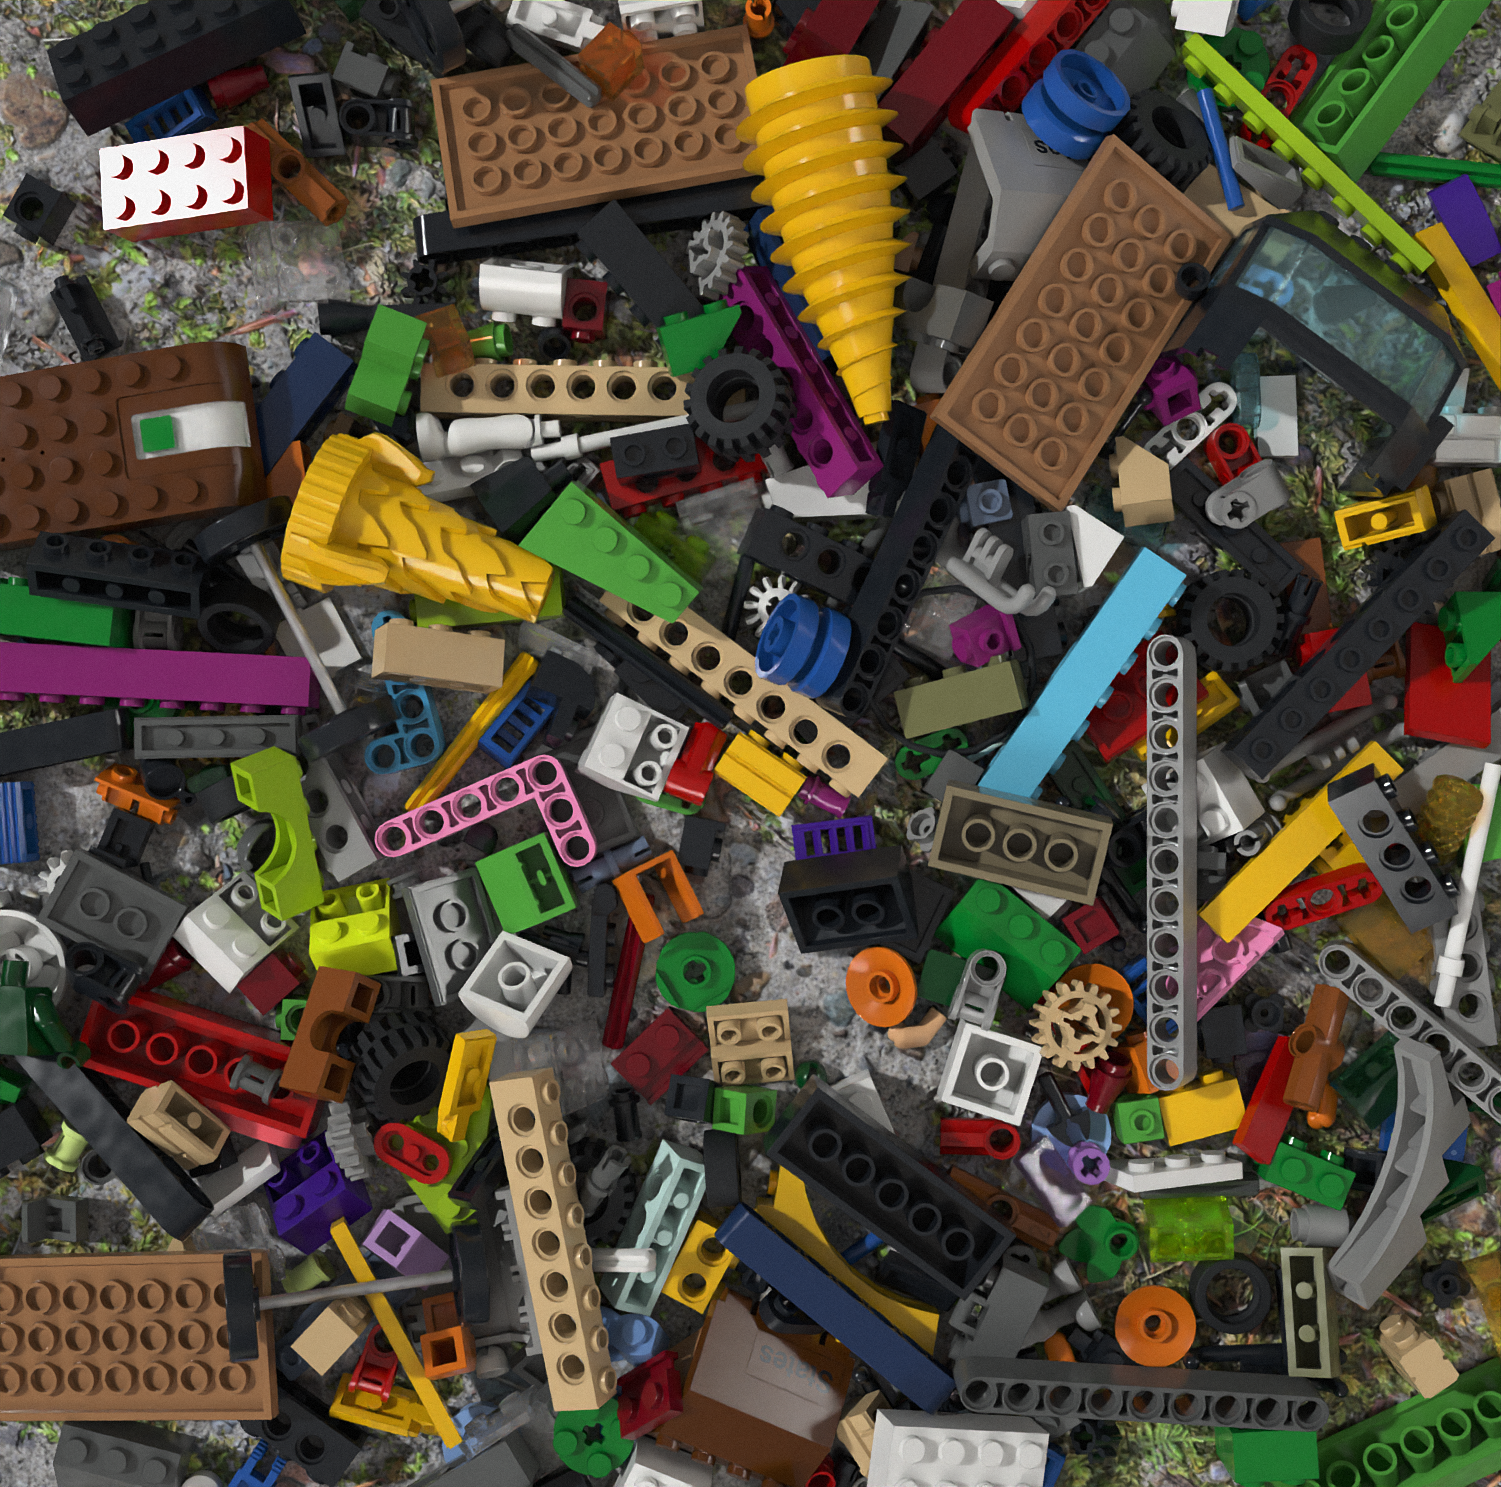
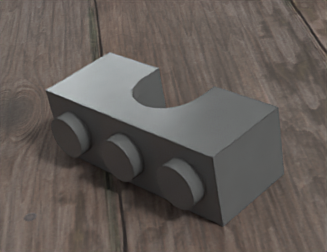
M911 277L895 287L893 306L906 310V312L894 318L892 335L902 337L903 331L906 330L908 331L906 338L922 344L930 345L931 339L934 338L936 339L934 346L958 354L960 347L972 350L985 330L994 302L967 290L940 283L933 286Z

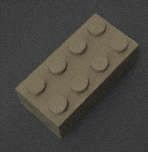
M949 779L928 866L1093 906L1113 822L1109 816Z

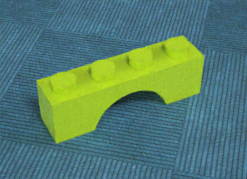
M273 746L230 763L238 801L258 812H269L275 823L276 838L273 850L266 862L254 873L261 908L283 922L325 903L322 891L324 877L317 866L315 856L317 842L310 831L307 816L310 814V807L302 792L300 779L303 772L297 758Z

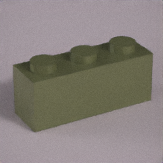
M1004 654L990 657V661L982 665L981 669L967 672L965 664L942 670L944 679L929 682L928 676L924 675L905 680L904 685L906 689L893 692L906 739L1031 706L1019 660L1014 659L1006 662Z
M1280 1247L1289 1377L1334 1378L1342 1375L1336 1291L1333 1288L1326 1268V1264L1333 1257V1248Z

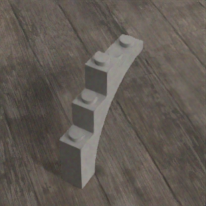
M1404 1035L1394 1045L1398 1069V1100L1387 1156L1377 1183L1361 1216L1344 1243L1326 1264L1334 1290L1367 1310L1371 1308L1427 1242L1420 1215L1449 1183L1442 1155L1471 1123L1464 1095L1448 1084L1440 1051L1426 1042L1420 1043Z

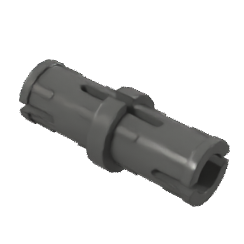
M618 1145L610 1146L595 1168L591 1167L584 1176V1184L577 1192L579 1201L581 1200L580 1204L584 1209V1218L593 1216L602 1200L606 1196L612 1195L617 1187V1180L630 1165V1156H626L622 1163H620L628 1153L623 1147Z

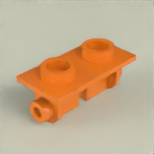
M114 762L95 777L94 781L99 782L96 793L102 796V801L130 811L133 809L135 800L140 802L137 815L156 822L161 826L165 823L172 825L176 820L178 810L173 808L180 803V799L176 796L167 800H157L151 797L145 791L140 773L135 768Z

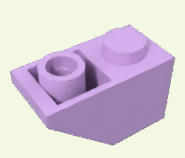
M384 1209L359 1243L403 1276L440 1271L449 1258V1255L425 1235L389 1209ZM428 1285V1286H422V1287H420V1288H421L422 1290L426 1291L427 1288L429 1287V1285Z

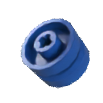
M1074 49L1061 50L1044 70L1043 78L1039 79L1022 100V113L1036 136L1055 151L1078 160L1090 159L1098 150L1105 137L1108 136V131H1112L1130 110V97L1118 77L1099 60L1087 53Z
M788 594L775 607L762 631L755 657V671L759 678L776 685L788 683L791 691L805 697L818 698L834 682L844 663L851 637L850 619L845 614L829 607L818 609L813 600L799 594Z

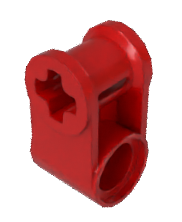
M1228 423L1214 429L1204 440L1203 449L1205 455L1216 472L1221 487L1238 477L1246 468L1263 460L1250 439L1248 432L1237 423ZM1221 434H1226L1233 440L1234 449L1231 454L1221 450L1219 446Z
M378 1323L371 1329L363 1353L357 1361L348 1391L354 1393L356 1390H361L380 1396V1400L387 1403L399 1368L397 1366L399 1359L393 1347L389 1349L383 1348L377 1343L376 1333L382 1329L380 1323Z

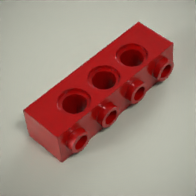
M698 436L695 437L701 472H697L695 478L688 482H682L675 476L658 479L656 489L649 493L639 491L636 486L637 483L621 486L616 477L614 460L600 463L611 507L618 515L623 514L624 519L644 515L647 513L646 507L660 503L663 508L681 505L686 502L685 496L699 492L702 498L714 496L725 491L724 485L739 482L740 487L750 486L763 481L762 475L769 472L759 453L755 454V461L745 462L740 456L732 469L728 471L717 469L713 462L718 454Z

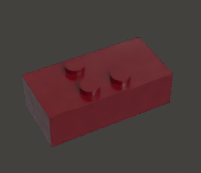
M963 0L941 28L935 25L928 32L921 43V47L924 49L915 60L909 57L899 68L895 75L898 81L878 104V108L898 112V116L882 127L884 141L900 143L904 146L900 151L889 157L895 164H901L925 146L947 119L949 106L956 95L1009 35L1015 16L996 0Z

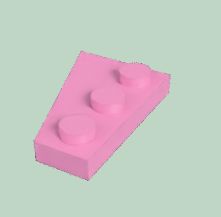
M1199 916L1197 917V1022L1285 934L1283 928L1255 917L1227 944ZM1168 976L1166 979V989L1171 995L1176 996L1179 990L1178 983L1172 976Z

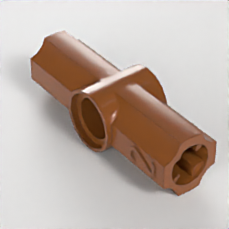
M263 118L259 121L251 122L247 126V128L269 140L271 175L321 223L327 227L330 224L337 223L346 214L350 201L300 151L290 145ZM301 167L297 176L288 179L291 170Z
M1327 984L1315 985L1305 1023L1296 1027L1289 1039V1051L1295 1058L1283 1096V1102L1307 1112L1318 1113L1328 1074L1339 1067L1345 1056L1344 1043L1338 1038L1350 997L1339 988Z
M951 1164L949 1169L946 1170L948 1175L991 1206L997 1200L1007 1201L1009 1207L1003 1216L1008 1219L1017 1235L1016 1238L1046 1253L1054 1245L1062 1223L1060 1218L1012 1195L1005 1187L995 1186L954 1164Z

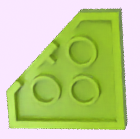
M488 1081L481 1109L474 1111L470 1116L464 1140L450 1142L449 1139L437 1132L439 1107L437 1108L436 1106L429 1110V1114L423 1117L418 1115L414 1121L405 1122L444 1144L452 1154L453 1166L451 1172L445 1179L434 1184L420 1183L399 1171L446 1234H449V1227L452 1222L467 1220L477 1212V1210L456 1206L448 1198V1192L489 1134L491 1112L494 1106ZM398 1134L392 1139L393 1147L400 1150L404 1145L403 1138ZM430 1154L427 1158V1165L430 1169L435 1170L439 1165L438 1158L433 1154Z

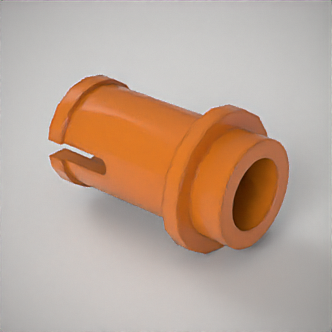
M747 0L743 25L747 24L750 37L762 39L773 31L774 16L771 12L772 5L770 0H754V3L752 0Z

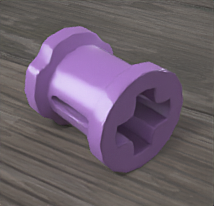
M1080 1140L1074 1143V1148L1070 1147L1068 1150L1067 1164L1077 1179L1088 1185H1095L1104 1181L1110 1170V1163L1106 1154L1092 1141ZM1086 1155L1095 1163L1090 1169L1081 1161Z

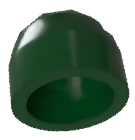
M808 1059L797 1066L795 1082L800 1090L808 1080L810 1067L817 1069L816 1076L826 1083L827 1073L825 1067L819 1061Z

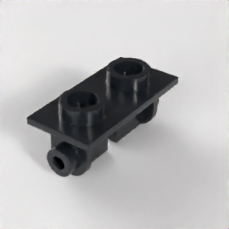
M68 275L56 278L54 280L56 287L50 294L84 362L96 360L121 347L122 345L87 275H83L75 280H71Z

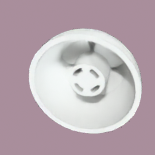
M14 909L0 910V984L3 960L23 961L20 958L21 956L24 961H29L27 986L49 987L52 991V1000L56 1007L62 1000L68 987L65 968V955L68 949L64 940L58 932L37 922L38 916L32 913Z

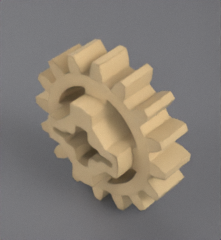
M1072 979L1069 989L1066 983L1059 981L1056 983V994L1047 990L1042 992L1046 999L1044 1005L1034 1003L1033 1008L1040 1013L1039 1019L1029 1020V1025L1039 1028V1033L1032 1036L1031 1039L1032 1042L1037 1044H1045L1039 1053L1047 1059L1053 1056L1052 1064L1063 1068L1067 1062L1069 1069L1079 1071L1082 1062L1085 1067L1093 1069L1095 1068L1094 1057L1097 1056L1104 1060L1109 1058L1105 1051L1107 1045L1117 1047L1118 1042L1111 1037L1112 1032L1122 1030V1026L1113 1023L1112 1017L1119 1014L1120 1011L1116 1007L1106 1006L1112 997L1104 992L1097 994L1099 986L1088 983L1084 988L1083 981ZM1072 999L1068 1006L1058 1009L1061 1004ZM1096 1013H1098L1099 1026L1095 1017ZM1064 1018L1076 1020L1087 1031L1073 1029L1070 1027V1024L1064 1022ZM1051 1022L1056 1032L1055 1038L1052 1035ZM1092 1042L1088 1047L1080 1050L1082 1045Z

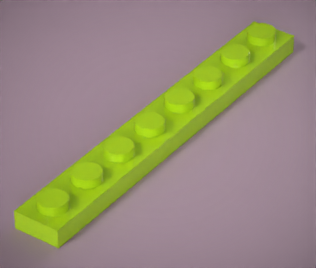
M1197 32L1190 37L1184 44L1182 55L1186 58L1183 61L1185 67L1197 78L1200 79L1204 75L1214 84V94L1226 106L1236 105L1244 113L1242 120L1248 128L1258 135L1263 131L1274 142L1271 148L1282 160L1287 163L1293 160L1304 171L1300 175L1310 187L1316 191L1320 188L1324 189L1333 198L1330 204L1336 212L1345 219L1352 216L1362 226L1360 233L1374 247H1378L1381 244L1393 255L1389 260L1400 266L1406 276L1411 272L1415 277H1418L1435 261L1426 250Z

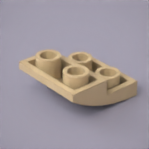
M787 999L706 1006L711 1061L715 1082L723 1086L795 1080Z

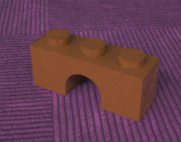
M319 966L279 1083L280 1087L305 1097L343 1104L355 1063L338 1056L336 1042L340 1032L348 1024L353 1022L369 1024L381 987L380 983L358 972Z

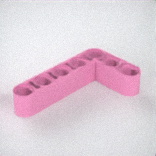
M540 755L393 818L380 825L375 834L376 847L382 854L389 857L402 856L535 799L559 855L565 863L575 867L586 865L594 859L598 850L597 839L564 764L560 759L550 755ZM545 761L552 763L557 771L555 780L549 785L540 783L536 778V768ZM505 778L514 779L519 786V793L512 801H506L499 794V785ZM468 794H474L481 801V811L475 817L467 816L462 810V801ZM558 799H566L573 807V814L566 822H560L552 815V805ZM432 810L439 812L444 820L443 828L437 834L428 831L425 827V817ZM393 827L402 829L406 836V842L399 850L394 849L388 843L387 836ZM574 836L583 837L589 843V853L583 859L574 858L568 851V842Z

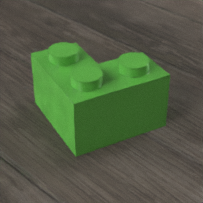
M378 304L365 338L362 357L347 393L346 410L390 427L393 425L396 414L405 416L412 397V393L406 391L410 378L418 381L430 344V340L423 338L427 326L426 322Z

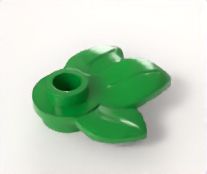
M1084 1204L1073 1209L1074 1217L1079 1226L1072 1228L1064 1235L1058 1246L1059 1252L1072 1260L1087 1263L1086 1275L1089 1283L1107 1281L1118 1273L1122 1261L1130 1259L1137 1252L1140 1244L1139 1234L1131 1223L1124 1220H1115L1112 1213L1103 1206ZM1123 1234L1125 1239L1122 1243L1115 1244L1111 1242L1113 1236Z

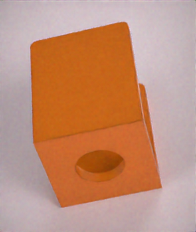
M673 849L624 873L612 881L644 944L664 935V930L637 875L653 867L655 868L683 924L704 914Z

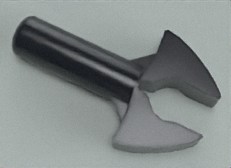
M1050 1071L1042 1073L1038 1077V1081L1056 1114L1054 1123L1047 1125L1046 1128L1057 1140L1074 1148L1066 1134V1121L1070 1119L1071 1122L1077 1123L1083 1137L1088 1140L1090 1134L1089 1111L1085 1106L1078 1111L1070 1108L1053 1073Z

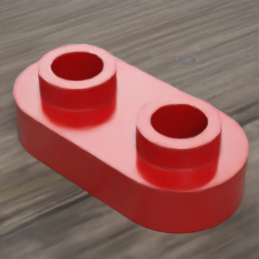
M405 1122L385 1124L375 1135L374 1150L377 1156L385 1163L420 1183L434 1184L440 1182L451 1172L453 1158L450 1150L441 1142ZM396 1134L400 1135L404 1140V1145L400 1150L395 1149L392 1144V1139ZM430 1154L435 1155L439 1160V1165L435 1170L430 1169L427 1165V1158Z

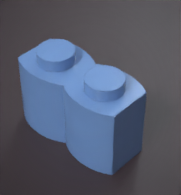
M600 1306L603 1325L606 1327L609 1335L608 1350L611 1362L625 1359L628 1363L637 1367L668 1349L670 1338L654 1319L642 1314L620 1316L614 1310Z

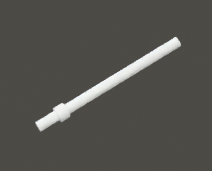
M758 400L725 406L723 421L729 423L745 419L754 411ZM689 414L579 437L578 433L561 436V441L531 447V456L534 463L565 457L566 460L581 458L585 452L611 447V437L689 424L686 419Z
M1485 762L1459 882L1461 895L1456 897L1458 914L1452 916L1444 955L1440 954L1436 971L1440 973L1434 1004L1441 1007L1451 1008L1457 977H1462L1465 960L1461 959L1501 775V765Z

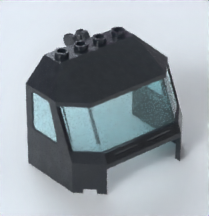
M1308 210L1266 215L1242 228L1210 273L1211 280L1207 291L1200 299L1194 300L1157 359L1187 352L1199 358L1206 351L1218 357L1214 364L1225 371L1230 368L1253 334L1260 328L1317 370V375L1326 382H1333L1382 419L1366 440V443L1369 445L1368 449L1337 491L1342 495L1386 497L1422 448L1459 377L1468 365L1445 308L1435 301L1436 295L1433 291L1421 284L1413 285L1403 277L1404 271L1400 266L1387 259L1381 261L1370 252L1372 247L1368 242L1356 235L1348 236L1338 228V220L1329 213L1321 210L1318 212Z

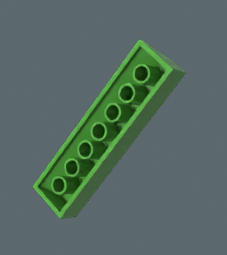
M1377 0L1373 5L1371 20L1359 41L1351 50L1336 55L1290 117L1289 121L1356 184L1492 0Z
M1501 1355L1460 1374L1457 1381L1431 1399L1424 1398L1421 1394H1418L1317 1442L1319 1479H1306V1482L1301 1485H1288L1281 1481L1265 1482L1261 1487H1465L1500 1470Z

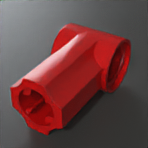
M696 722L686 741L680 759L676 758L663 792L701 807L715 773L712 771L724 746L727 734L709 722Z
M940 1117V1154L991 1155L995 1159L1005 1160L1013 1157L1020 1148V1136L1017 1126L992 1117ZM997 1129H1006L1012 1133L1011 1140L1005 1145L994 1144L991 1142L990 1136Z

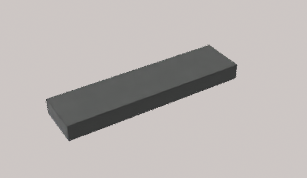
M302 715L134 718L135 759L247 757L273 746L293 756H302V749L298 744V739L302 736Z

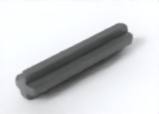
M515 23L506 31L505 38L509 47L586 107L593 108L601 101L603 93L600 85L521 24Z
M1251 1171L1243 1172V1179L1139 1192V1195L1144 1199L1255 1196L1259 1193L1260 1186L1258 1175Z

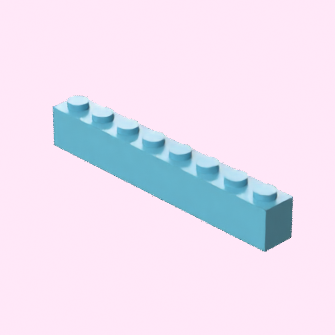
M1141 546L975 785L1037 800L1043 791V788L1038 785L1047 772L1053 776L1061 767L1067 757L1062 751L1072 739L1078 742L1090 725L1086 717L1094 706L1101 709L1114 691L1110 683L1118 672L1125 675L1138 657L1134 649L1142 638L1149 641L1162 623L1158 615L1166 604L1173 607L1180 599L1187 587L1182 583L1187 575L1146 547Z

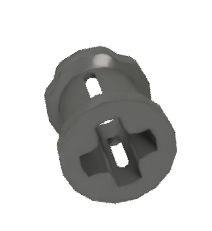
M245 1054L232 1075L229 1087L234 1090L242 1088L262 1097L261 1101L268 1105L280 1088L279 1083L284 1070L281 1068L276 1070L270 1069L253 1061L252 1055ZM251 1075L263 1080L264 1083L251 1078Z

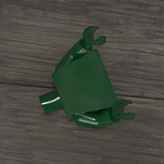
M3 960L0 984V1057L4 1054L39 1056L54 1055V1052H61L57 1057V1065L60 1068L69 1069L74 1063H76L77 1067H82L90 1059L91 1050L85 1043L73 1041L54 1005L51 989L49 987L27 986L29 961Z

